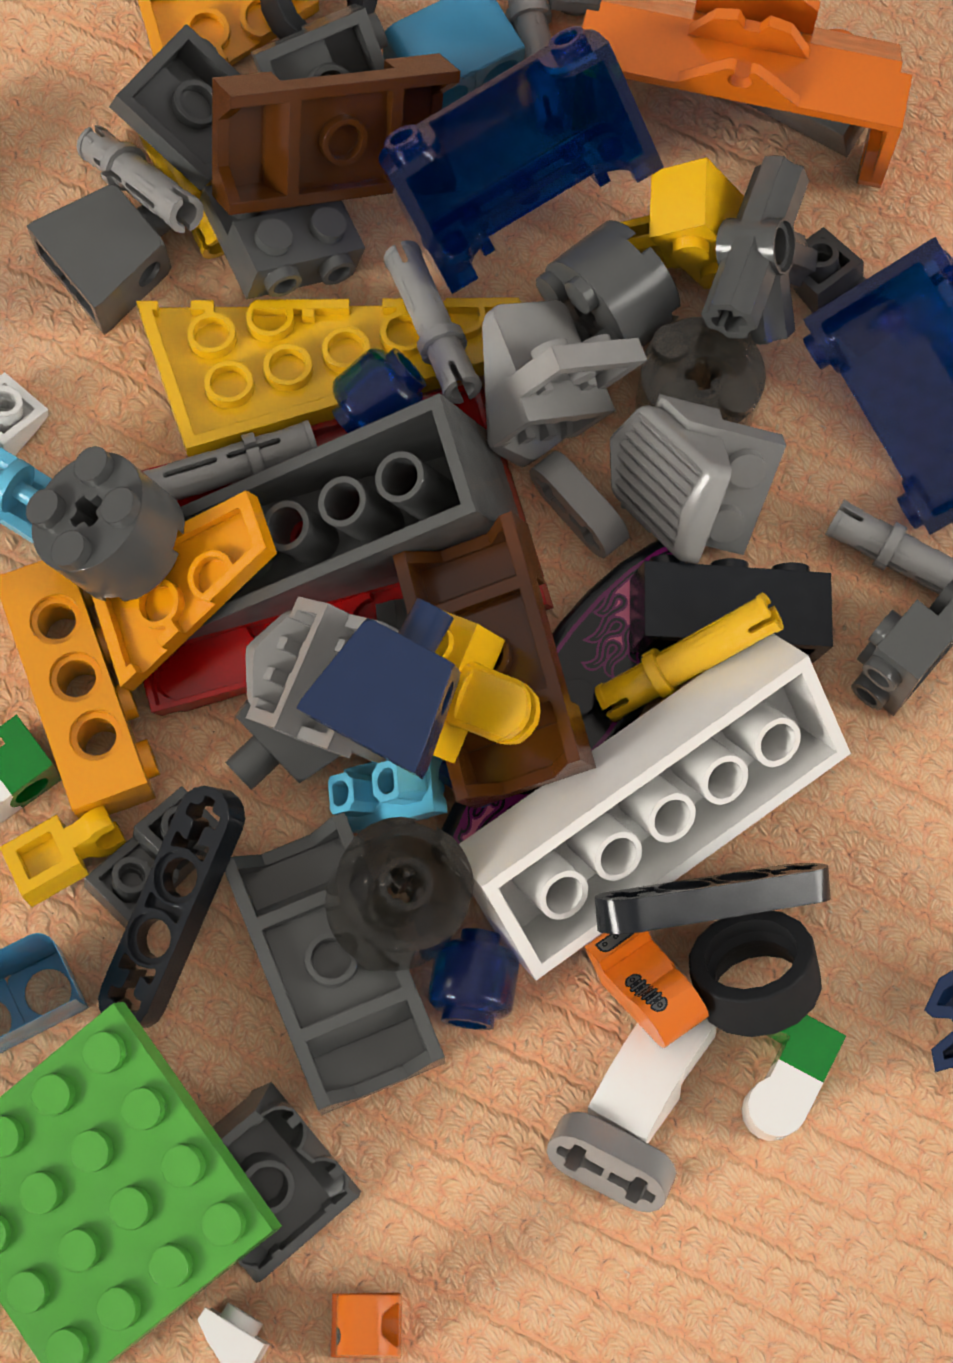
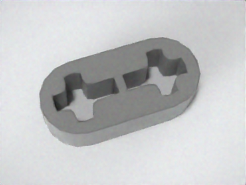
M553 451L529 471L530 477L538 492L595 555L604 559L629 539L628 529L620 515L564 454L559 451Z
M584 1112L565 1114L559 1120L547 1145L549 1160L558 1170L636 1211L653 1212L659 1210L665 1204L675 1181L676 1169L674 1163L666 1154L617 1127Z

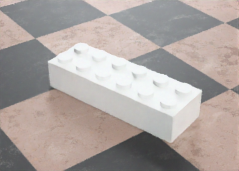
M771 634L706 670L592 750L596 768L539 787L448 851L501 944L537 981L602 934L597 931L596 895L610 891L674 882L851 753L809 656L777 635Z

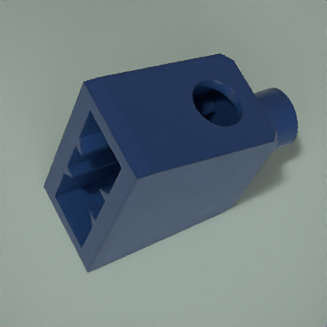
M419 598L416 599L398 633L373 619L367 618L301 698L296 708L315 721L423 779L430 765L461 674L455 664L435 653L454 618L440 608Z

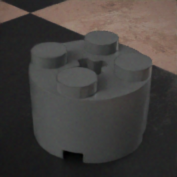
M609 220L604 222L549 263L545 272L536 278V286L545 301L557 300L567 306L581 342L597 335L609 334L611 340L639 338L643 348L677 322L679 316L672 315V312L681 306L680 296L668 269L651 247L640 253L628 241L636 233L618 221Z
M93 446L82 451L76 460L54 476L45 489L37 491L30 498L26 506L27 520L32 523L33 544L40 558L47 565L96 599L106 601L105 598L119 597L123 601H128L147 594L169 574L179 555L173 549L178 530L184 534L185 527L184 515L179 503L172 495L121 455L107 452L102 447Z

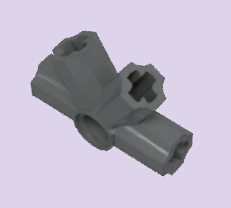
M764 156L762 164L754 168L737 218H726L723 220L716 237V258L719 267L701 315L708 328L723 333L727 338L745 339L747 344H769L776 340L787 339L795 331L790 288L800 287L808 275L816 272L818 251L812 249L808 245L805 235L796 232L793 227L809 183V178L804 166L794 164L785 156Z

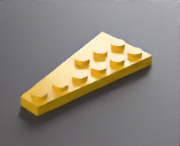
M519 297L446 298L443 303L450 315L451 321L460 325L467 340L465 352L470 359L475 373L478 376L484 375L482 323L485 315L496 305L521 303ZM382 298V306H350L349 299L254 300L248 307H215L214 300H191V307L159 308L158 301H136L187 457L242 441L241 435L253 432L254 436L257 437L288 428L305 420H309L312 426L441 388L432 365L422 360L417 348L419 335L414 328L402 298Z

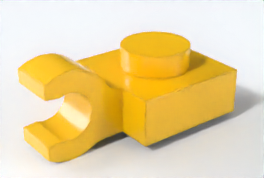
M102 805L89 810L79 820L69 826H66L56 814L0 846V850L21 896L31 907H34L88 876L89 873L83 859L112 855L127 841L117 822H112L106 808Z

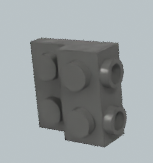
M353 4L301 26L302 30L251 51L259 73L271 71L282 81L384 69V57L381 49L387 47L388 42L376 13L367 14L365 7Z
M185 24L116 95L109 107L202 191L204 186L212 180V78L241 74L219 55L217 49L208 40L201 38L192 28Z
M212 185L204 186L199 199L203 204L204 212L246 300L268 294L271 297H281L299 287L321 282L326 285L340 283L354 274L365 250V246L342 200L229 215L212 196Z
M953 580L940 593L930 608L917 599L903 616L892 610L869 637L868 641L870 642L857 658L863 664V670L851 685L855 695L865 704L876 710L884 708L894 716L953 646Z

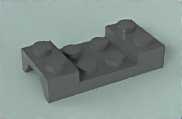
M344 812L331 817L310 835L259 855L230 858L225 874L315 1104L321 1115L445 1064V1056Z

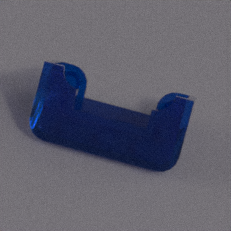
M571 26L559 31L549 40L548 46L420 123L396 129L385 139V147L381 150L378 157L379 164L420 248L452 294L478 279L472 262L479 250L484 256L495 251L489 236L590 176L602 187L611 181L607 172L628 170L631 172L633 179L639 183L664 168L609 41L599 32L592 29H583L580 26Z
M934 237L803 319L811 332L803 338L810 355L821 370L831 365L838 374L842 375L903 478L901 483L905 493L897 497L902 511L914 529L924 525L930 535L953 522V258L945 245Z

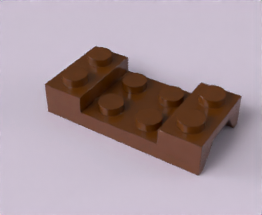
M440 53L384 59V69L282 81L271 71L212 78V196L229 215L451 186L453 174L440 140L443 93L460 83V70Z
M509 511L499 515L489 532L482 536L442 551H403L393 555L407 614H409L416 599L419 598L443 611L475 622L505 639L493 670L527 684L539 698L541 709L539 723L531 736L519 744H499L468 731L455 764L446 761L456 802L476 809L596 768L579 705L572 702L569 696L539 585L545 583L528 524L515 513Z

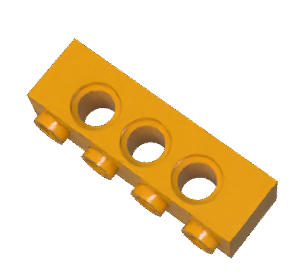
M43 560L1 574L0 599L72 811L80 819L89 810L104 805L108 814L112 815L155 799L156 796L150 779L159 776L160 771L148 739L136 742L129 721L139 718V711L132 692L129 689L121 688L119 684L116 685L109 665L112 663V659L101 626L96 628L89 608L94 606L92 596L47 565ZM61 619L76 621L74 629L66 637L61 639L47 638L49 628L56 621ZM80 675L96 677L93 688L87 694L79 697L66 695L67 687L74 678ZM99 732H112L116 734L115 743L108 752L102 755L86 753V745L95 734Z

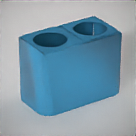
M440 0L393 23L385 31L388 46L383 48L384 59L440 53L460 70V83L443 93L442 118L472 104L476 100L483 99L517 82L523 76L525 45L496 0Z
M41 933L30 934L0 949V1002L7 1007L11 1015L10 1031L0 1036V1053L89 1008L62 950L49 936ZM54 969L60 971L68 978L71 985L69 1002L43 1015L34 1012L28 1006L25 999V989L28 981L34 974L42 970ZM10 976L7 984L5 978Z

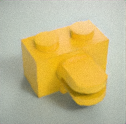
M705 157L652 171L650 215L620 223L625 224L636 233L628 241L640 253L651 247L660 257L666 268L672 267L676 269L681 267L704 289H710L719 267L716 258L718 229L726 218H737L744 195Z
M446 612L454 620L435 653L455 664L461 674L433 756L455 764L468 731L499 744H519L531 736L537 727L541 709L538 696L527 684L493 670L505 639L475 622Z

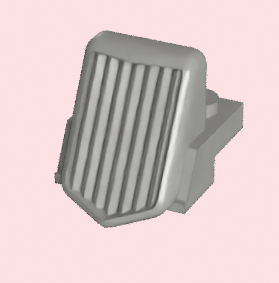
M557 300L496 305L487 312L482 323L487 442L493 452L515 465L525 467L540 458L563 439L577 437L616 411L607 388L647 361L639 338L611 340L609 334H601L581 342L567 306Z
M659 394L655 407L650 405L639 407L610 437L611 488L615 497L621 502V508L626 509L677 559L698 564L705 546L744 555L783 456L786 443L782 434L723 420L720 409Z
M298 596L292 610L281 614L246 647L247 697L251 705L246 718L301 742L349 759L353 753L377 763L386 761L383 757L315 721L296 708L301 698L367 618L349 614L329 603ZM375 620L378 623L390 628L391 630L397 633L399 632L398 629L382 621Z

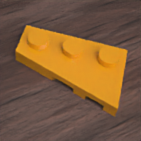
M138 0L153 57L185 24L192 28L201 38L208 40L217 49L219 55L231 66L250 55L251 51L261 48L277 38L263 15L260 0ZM291 0L297 13L304 20L319 12V0Z
M245 490L185 521L184 534L178 530L173 547L179 553L173 568L164 580L147 594L128 601H123L119 597L105 598L106 601L92 596L121 688L134 691L277 554L256 495Z

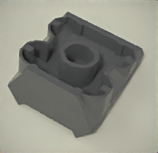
M272 1082L252 1090L245 1100L213 1126L218 1136L282 1225L279 1230L238 1262L256 1283L261 1282L359 1197L361 1190Z

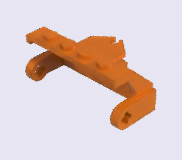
M602 0L599 11L586 10L573 64L569 125L588 129L593 128L604 75L869 128L862 151L856 183L881 188L903 128L913 75L901 72L903 60L900 44L853 35L843 29L827 30L814 27L820 7L819 0H696V3L683 0Z

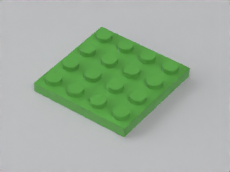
M125 1002L111 1004L0 1097V1303L40 1363L114 1362L282 1227Z

